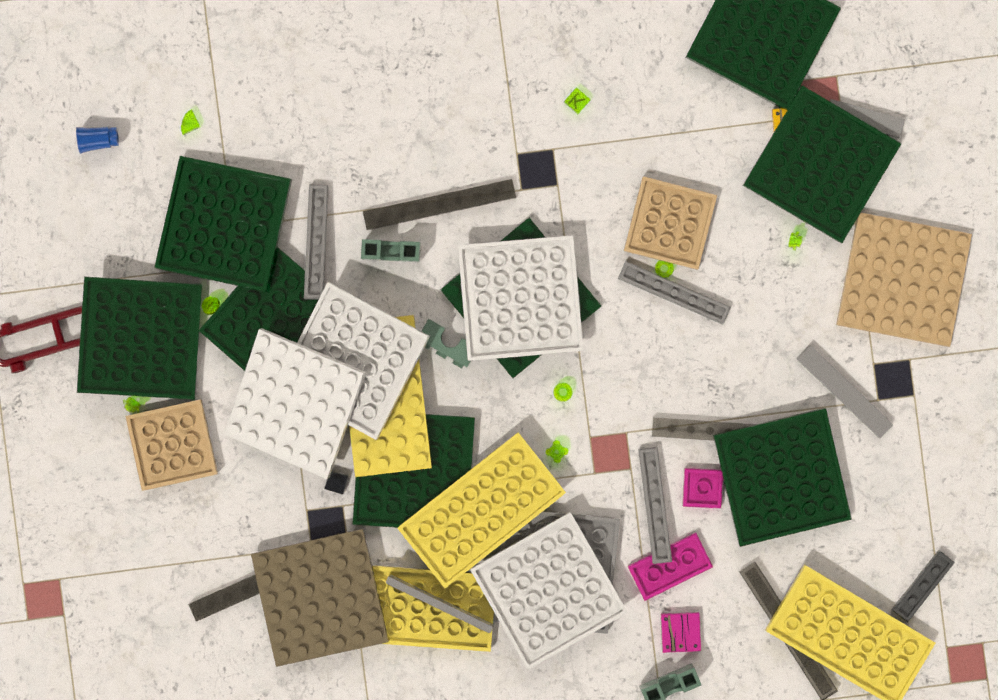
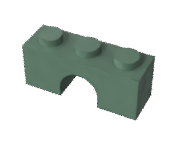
M362 239L361 259L420 262L421 243Z
M428 319L422 329L423 333L430 336L425 348L428 350L430 347L436 349L437 352L435 354L444 359L447 356L453 359L452 363L461 369L463 366L468 367L471 361H468L466 340L462 338L459 344L452 348L445 346L442 342V334L446 328Z
M692 663L639 685L645 700H666L668 696L676 692L683 691L685 693L702 686Z

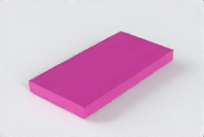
M696 532L670 545L672 562L653 564L652 555L650 554L627 566L644 601L713 568Z

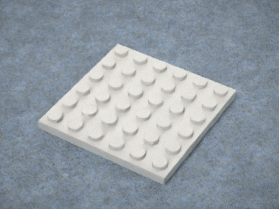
M573 235L458 245L468 361L583 351Z
M327 282L297 343L366 372L348 425L377 440L430 336L336 285Z
M261 328L258 330L224 435L328 479L330 478L366 372Z
M571 512L470 569L527 670L628 613Z

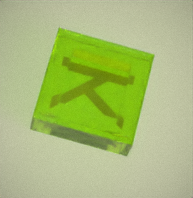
M576 87L564 103L578 115L591 99Z

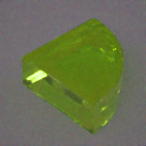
M192 109L184 115L182 120L181 132L183 135L201 127Z

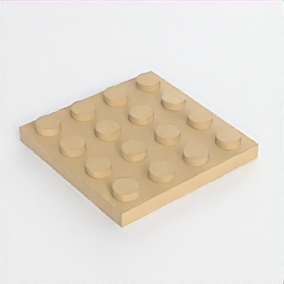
M643 176L624 251L698 270L717 195Z
M202 399L125 416L142 491L218 474Z

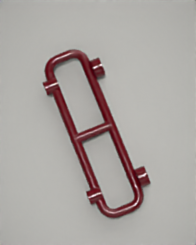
M82 306L14 326L12 322L1 324L0 337L52 323L57 345L6 360L0 358V367H10L12 374L27 370L25 364L27 361L80 346V338L68 342L64 341L59 320L82 314Z

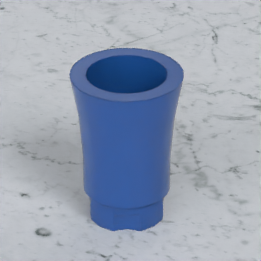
M76 127L77 145L80 154L111 148V146H119L116 127Z

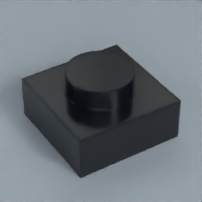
M332 471L324 489L343 495L349 476Z

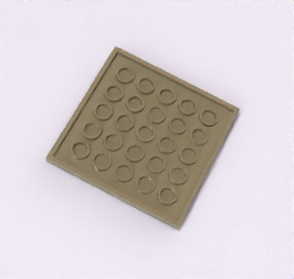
M364 528L251 554L276 667L389 642Z

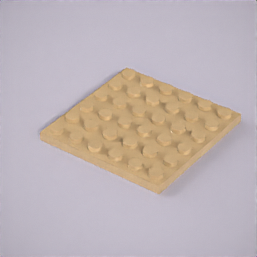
M860 213L855 224L836 325L950 347L972 234Z

